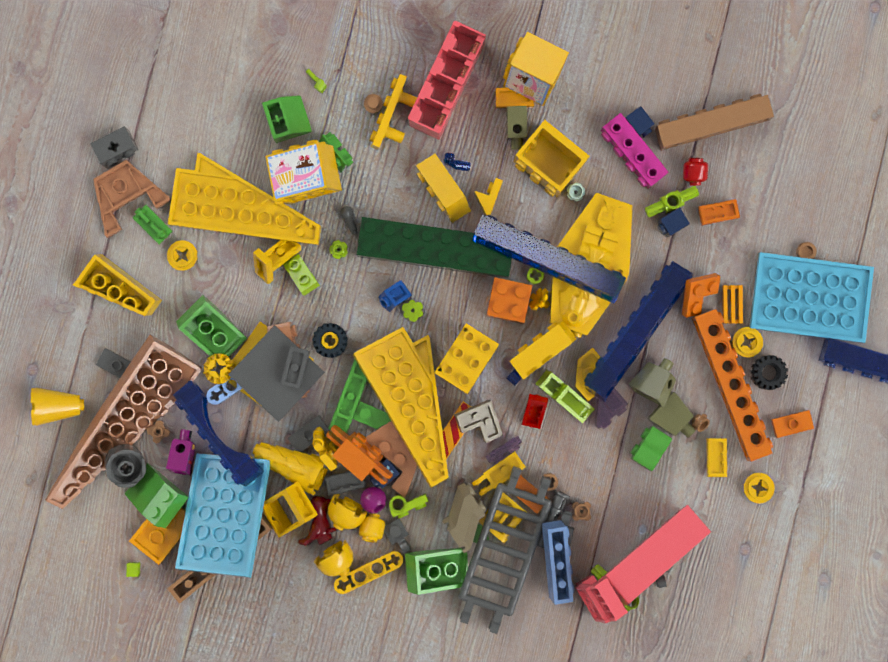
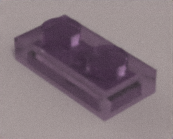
M517 435L485 455L489 463L493 461L495 464L504 458V453L508 451L513 453L520 448L519 444L522 441Z

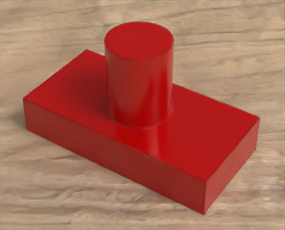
M529 394L521 425L541 428L548 404L547 397Z

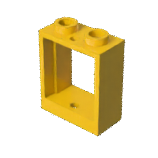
M298 481L264 501L263 512L278 538L318 515ZM284 496L298 520L291 524L277 500Z

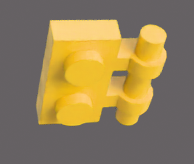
M317 427L313 432L312 445L319 453V458L330 471H333L337 468L338 461L332 455L336 452L338 446L330 441L327 436L324 437V430L321 427Z

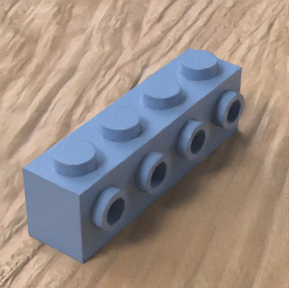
M561 520L542 523L549 598L554 605L574 602V585L571 579L573 569L569 558L571 556V549L568 545V526Z

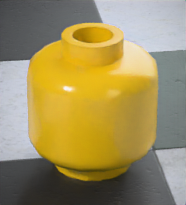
M369 513L359 526L358 534L362 537L363 541L377 543V540L383 538L385 522L380 519V515Z

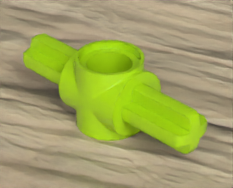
M692 186L681 192L678 190L660 197V201L645 207V213L650 218L664 211L665 213L674 211L684 206V202L698 197L699 191L696 186ZM673 197L676 200V206H670L667 199Z

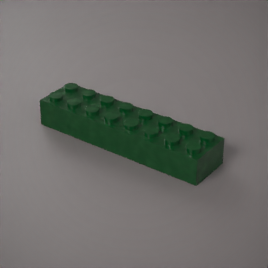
M362 217L356 255L360 258L509 278L515 238Z

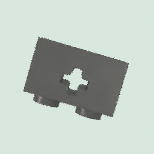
M125 126L90 143L100 164L104 167H112L118 163V160L130 158L139 150L130 131ZM115 145L118 146L116 152L113 151Z

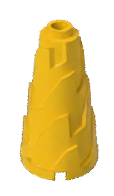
M263 442L260 445L256 444L252 452L255 455V459L270 460V469L282 475L292 483L298 481L303 490L311 495L316 494L314 490L318 491L328 471V469L323 468L324 463L319 456L312 453L310 455Z

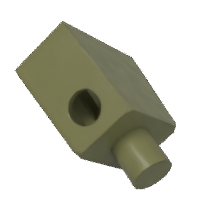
M527 106L506 107L507 138H511V150L521 149L523 138H527ZM514 125L520 127L519 133H514Z
M666 358L663 359L659 366L648 362L628 385L635 393L664 407L676 382L672 373L669 372L674 363Z
M675 392L670 393L664 407L659 405L647 418L672 436H676L681 431L689 438L696 430L688 423L693 418V414Z

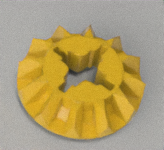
M176 241L167 251V260L174 269L186 271L194 267L198 260V251L188 241ZM177 250L183 253L187 251L186 257L188 261L184 259L179 260L180 255Z
M743 327L734 334L732 343L738 355L748 358L757 355L761 351L763 338L758 330ZM744 337H746L747 339L754 338V340H752V342L750 343V348L747 345L741 346V344L745 341Z
M214 354L208 357L203 364V373L207 380L214 384H223L230 380L229 373L234 369L232 360L225 354ZM217 363L220 366H226L220 370V375L217 371H211L213 368H216Z
M753 473L747 477L743 484L746 497L754 503H765L774 494V482L764 473ZM760 482V485L766 490H760L759 493H756V489L751 486L758 485Z

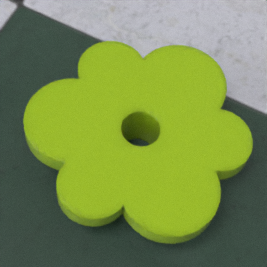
M410 300L409 303L403 304L404 318H409L411 322H416L418 317L423 316L421 311L423 309L422 303H415L414 300Z

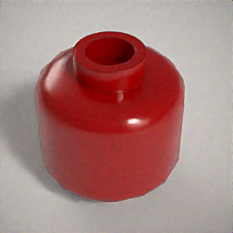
M688 158V161L684 163L683 179L690 182V186H701V182L708 179V163L704 161V158Z

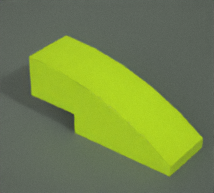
M546 370L535 383V385L582 424L594 411V408L549 370Z

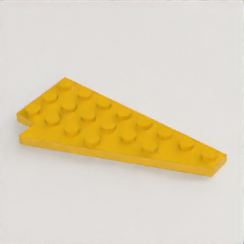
M197 153L195 170L176 168L168 225L319 245L321 226L284 203L275 202L271 195L203 154Z
M404 327L356 351L353 353V356L430 488L448 479L449 476L430 337L427 335L413 343Z

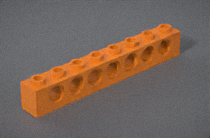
M714 309L693 317L692 321L746 460L752 462L773 454L771 450L773 448L772 442L769 437L766 438L764 432L766 430L765 424L762 419L759 420L757 414L759 412L758 406L751 399V388L744 381V370L737 363V352L730 345V334L723 327L724 319L721 312ZM711 325L717 329L715 336L710 335L708 332ZM718 343L724 347V351L721 354L715 350ZM725 361L729 362L731 365V368L728 372L724 371L722 368V365ZM732 379H735L738 383L735 390H732L729 386ZM739 397H742L745 401L742 408H739L736 404ZM746 415H749L752 420L748 426L743 422ZM754 433H756L759 438L758 442L755 444H753L750 440L751 435Z

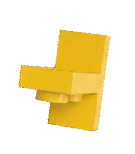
M280 240L266 252L258 248L253 252L255 273L267 284L271 283L274 280L273 272L301 251V245L297 242Z

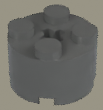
M121 444L111 448L106 455L104 465L107 477L118 487L129 488L135 486L144 477L146 464L142 453L137 447ZM124 463H128V465L124 469L122 466L124 465Z

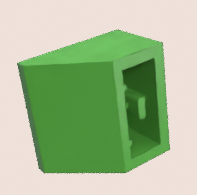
M301 95L279 97L262 103L273 139L276 143L312 132Z

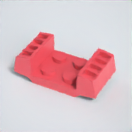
M589 575L576 583L575 589L595 621L601 623L617 621L628 613L606 576L597 581L594 575Z

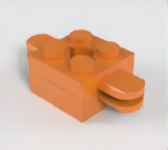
M333 425L331 431L326 433L327 438L339 447L332 456L360 481H363L369 474L383 485L388 482L387 479H391L393 476L392 472L380 463V460L384 457L381 454V450L366 442L367 439L364 435L353 432L349 436L337 425Z

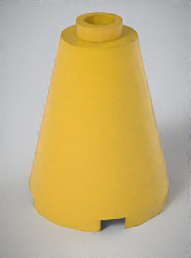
M37 387L31 388V420L33 426L81 414V411H84V399H80V395Z

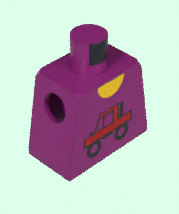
M181 429L179 439L172 440L166 469L171 473L191 476L196 445L191 442L192 431Z

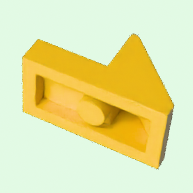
M495 178L494 182L490 181L487 193H490V195L478 191L474 192L486 218L491 216L503 182L501 179Z

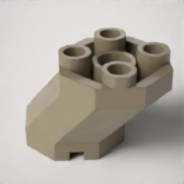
M464 482L457 486L450 513L442 521L444 524L449 523L447 525L449 533L459 547L464 546L462 551L466 553L471 549L479 519L485 516L484 512L487 509L480 499L476 500L473 496L476 493L470 483L465 484Z

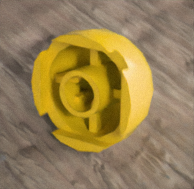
M334 494L328 506V516L333 522V526L338 530H350L360 526L368 512H363L361 504L346 496L344 499L339 498L340 494Z
M344 540L343 543L338 541L323 551L324 555L322 558L318 555L314 560V564L322 574L332 577L339 575L342 577L350 571L349 567L354 558L350 545Z

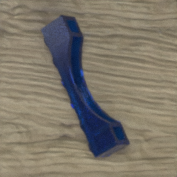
M190 380L173 394L176 398L175 404L180 410H185L188 414L186 416L187 420L192 425L195 424L198 427L197 433L203 440L207 439L210 443L209 449L213 454L220 456L221 465L226 470L229 469L232 472L231 478L237 485L248 486L264 472L252 456L232 450L217 436L209 419L207 397L197 383Z

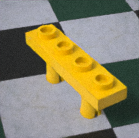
M400 74L397 78H393L390 86L393 89L390 96H386L383 104L386 107L385 111L379 114L376 121L379 124L377 131L373 130L369 139L372 142L371 147L378 150L385 137L398 143L403 141L405 133L390 127L389 122L397 103L400 102L413 108L417 97L403 92L407 76Z

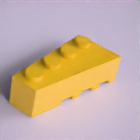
M94 254L73 284L75 287L82 288L89 293L103 297L110 302L117 303L143 316L152 315L162 302L161 298L103 254Z

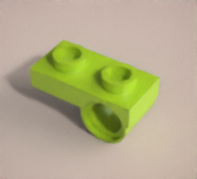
M299 254L283 264L303 296L320 286Z
M425 493L407 501L403 496L395 495L389 503L390 512L393 517L398 516V519L408 515V511L413 508L417 511L426 507V502H429L428 497ZM401 499L404 502L403 508L396 509L393 506V501Z

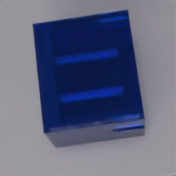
M514 369L506 379L515 386L522 377Z

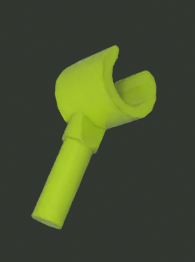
M307 69L306 73L316 82L314 88L323 93L327 85L322 79L316 77L310 69Z

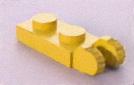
M514 451L486 470L483 475L472 482V485L477 486L484 479H488L490 485L478 492L482 496L491 489H495L499 483L507 481L510 478L513 466L523 470L525 465Z

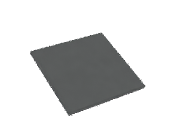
M274 325L229 373V376L279 422L325 372L308 358L301 389L281 384L290 346L299 347Z

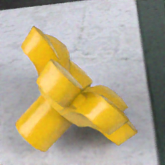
M538 288L536 294L532 293L530 299L533 301L529 303V307L532 310H537L539 307L547 309L550 306V302L547 301L549 291L546 288L543 290Z

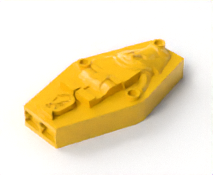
M596 193L556 247L552 258L549 324L555 321L559 324L564 321L575 337L587 336L627 281L630 269L633 205Z

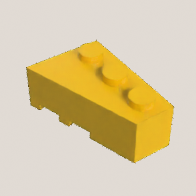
M556 321L547 327L548 332L543 335L540 332L532 339L534 343L530 346L527 344L523 345L517 350L519 354L510 360V363L523 380L577 339L564 321L559 324Z

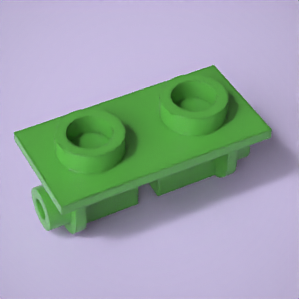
M329 132L326 135H322L319 142H326V144L333 146L337 168L340 172H343L346 165L349 167L353 164L352 156L345 148L340 151L338 150L342 144L335 134Z
M147 205L142 209L139 207L135 211L136 215L133 219L159 245L173 232Z

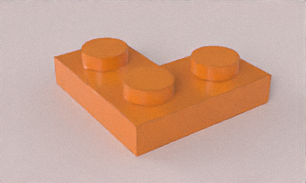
M713 273L686 280L682 315L688 318L701 314L703 297L717 294L719 291L720 275Z

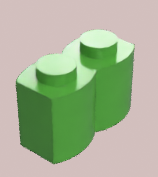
M650 426L649 429L646 427L640 437L643 439L640 444H635L630 452L632 457L630 459L649 471H653L671 443L672 438L657 428Z

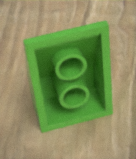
M204 295L176 321L178 329L209 356L225 354L229 357L247 339Z
M149 463L146 464L144 477L135 486L129 487L125 493L127 498L154 526L166 528L189 498Z
M462 548L405 553L408 592L421 595L462 587L468 570L467 552L463 553Z

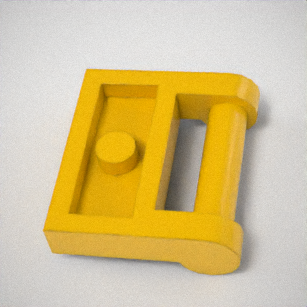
M504 492L502 493L499 503L525 511ZM488 510L485 512V516L479 519V523L482 525L484 524ZM496 510L493 521L502 524L510 514ZM515 516L507 526L516 528L522 519ZM490 528L489 531L505 544L509 535Z

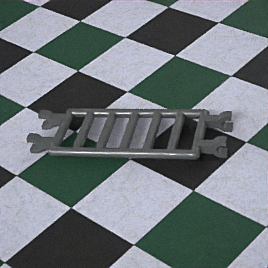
M515 466L512 468L507 485L499 483L496 487L458 595L460 600L466 602L460 616V622L468 624L474 605L495 611L489 626L490 632L495 634L498 633L503 614L512 616L543 531L542 523L546 522L552 505V501L545 498L551 483L550 478L542 476L536 495L517 489L515 487L522 470ZM505 492L543 505L540 516L499 503L502 493ZM496 510L536 523L533 535L494 522ZM490 528L529 541L527 553L487 540ZM483 547L524 560L521 570L518 571L480 558ZM477 565L517 578L514 589L474 576ZM472 583L511 596L508 607L467 594L470 584Z

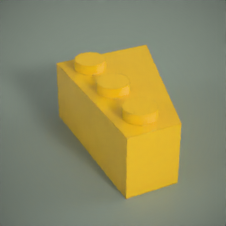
M436 154L431 155L416 165L419 171L416 175L421 183L425 182L428 187L426 189L432 198H436L437 206L441 212L444 211L451 223L471 212L465 195Z

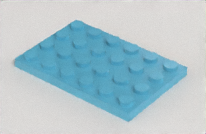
M760 252L758 253L750 328L866 343L874 267Z
M196 453L175 569L251 578L270 472V460Z

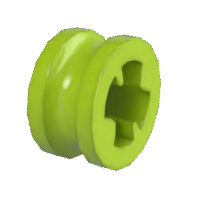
M532 267L527 272V280L532 284H538L544 278V272L539 267ZM533 270H536V273L541 275L537 281L530 277V274H533Z

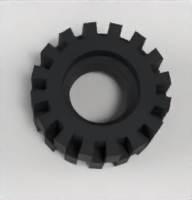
M774 355L762 356L756 359L755 363L751 366L753 367L750 370V374H752L751 379L761 389L774 390L780 388L786 382L785 378H788V375H786L788 368L785 367L786 363L782 362L781 358H777ZM767 365L773 366L776 370V376L772 380H767L762 375V370Z

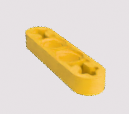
M394 550L349 571L342 577L339 576L334 582L335 591L339 594H346L399 568L403 564V555L401 552ZM393 554L395 557H400L398 564L395 565L392 562L388 564L390 568L386 569V564L382 559L386 558L387 562L392 559L391 555ZM374 563L382 564L383 570L381 573L373 572L372 565ZM358 571L365 573L366 578L362 582H358L355 579V573ZM351 575L352 582L355 585L352 586V583L346 585L345 590L338 588L339 580L346 582L349 580L347 576Z

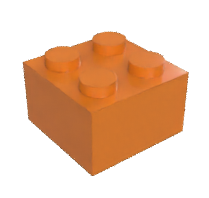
M494 277L486 316L524 324L532 285Z

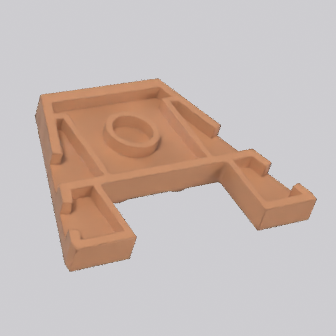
M127 160L93 179L101 211L100 215L104 225V234L107 238L123 230L113 212L147 193L156 209L171 201L167 194Z
M392 421L366 436V442L371 446L378 447L384 457L403 471L391 487L405 498L413 480L417 464Z

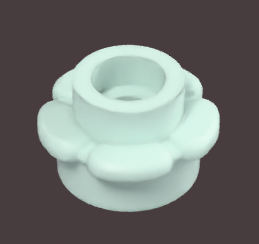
M580 183L570 184L567 187V197L570 200L580 201L585 195V188Z

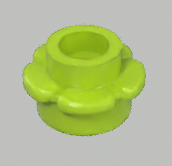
M336 240L330 246L329 252L335 259L344 258L348 253V246L345 242Z

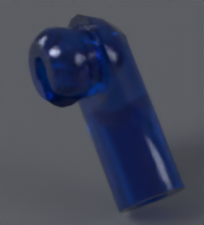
M445 153V159H443L445 165L455 170H470V162L454 160L455 155L453 153Z

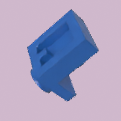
M402 280L384 290L378 298L382 307L390 312L396 306L409 299L412 294Z

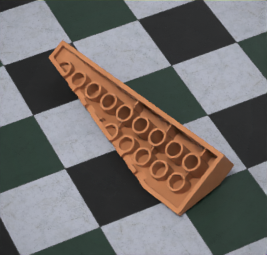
M150 334L85 431L45 500L61 509L66 507L81 493V490L87 484L95 480V477L102 470L105 471L104 464L108 451L121 444L133 445L148 427H152L154 422L161 416L163 417L174 404L176 405L183 398L202 368L165 342Z

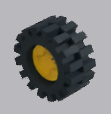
M333 323L319 326L314 332L312 339L316 352L327 358L340 356L348 345L346 332L339 325ZM328 335H332V338L336 340L332 346L325 342V338Z

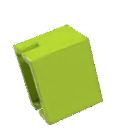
M128 562L126 577H139L140 562Z

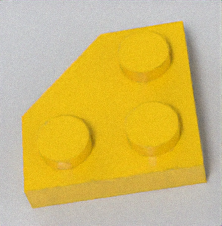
M593 347L577 360L575 387L587 402L617 378Z

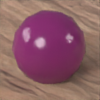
M372 486L362 492L360 503L366 512L374 514L386 506V495L381 488Z

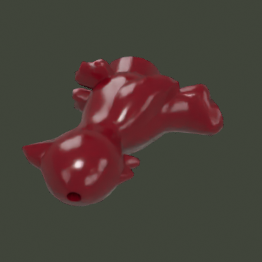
M314 496L310 500L318 515L313 518L309 534L305 538L298 540V544L308 546L317 540L318 544L322 545L333 538L331 533L338 529L335 527L331 528L327 519V511L331 499Z

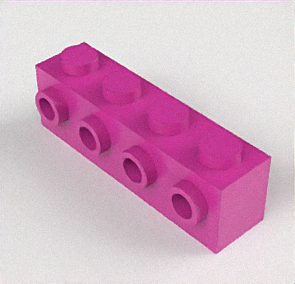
M621 113L602 127L601 136L607 143L610 142L614 146L613 151L615 154L626 161L625 165L628 170L635 172L638 176L637 180L642 187L646 186L649 189L669 173Z

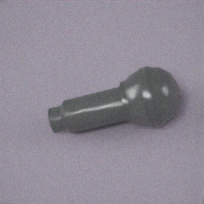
M349 206L343 207L340 210V215L346 220L350 232L354 235L358 232L353 219V209Z

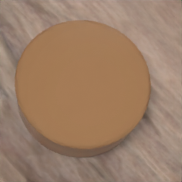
M804 242L796 249L797 257L814 259L817 254L816 247L810 242Z

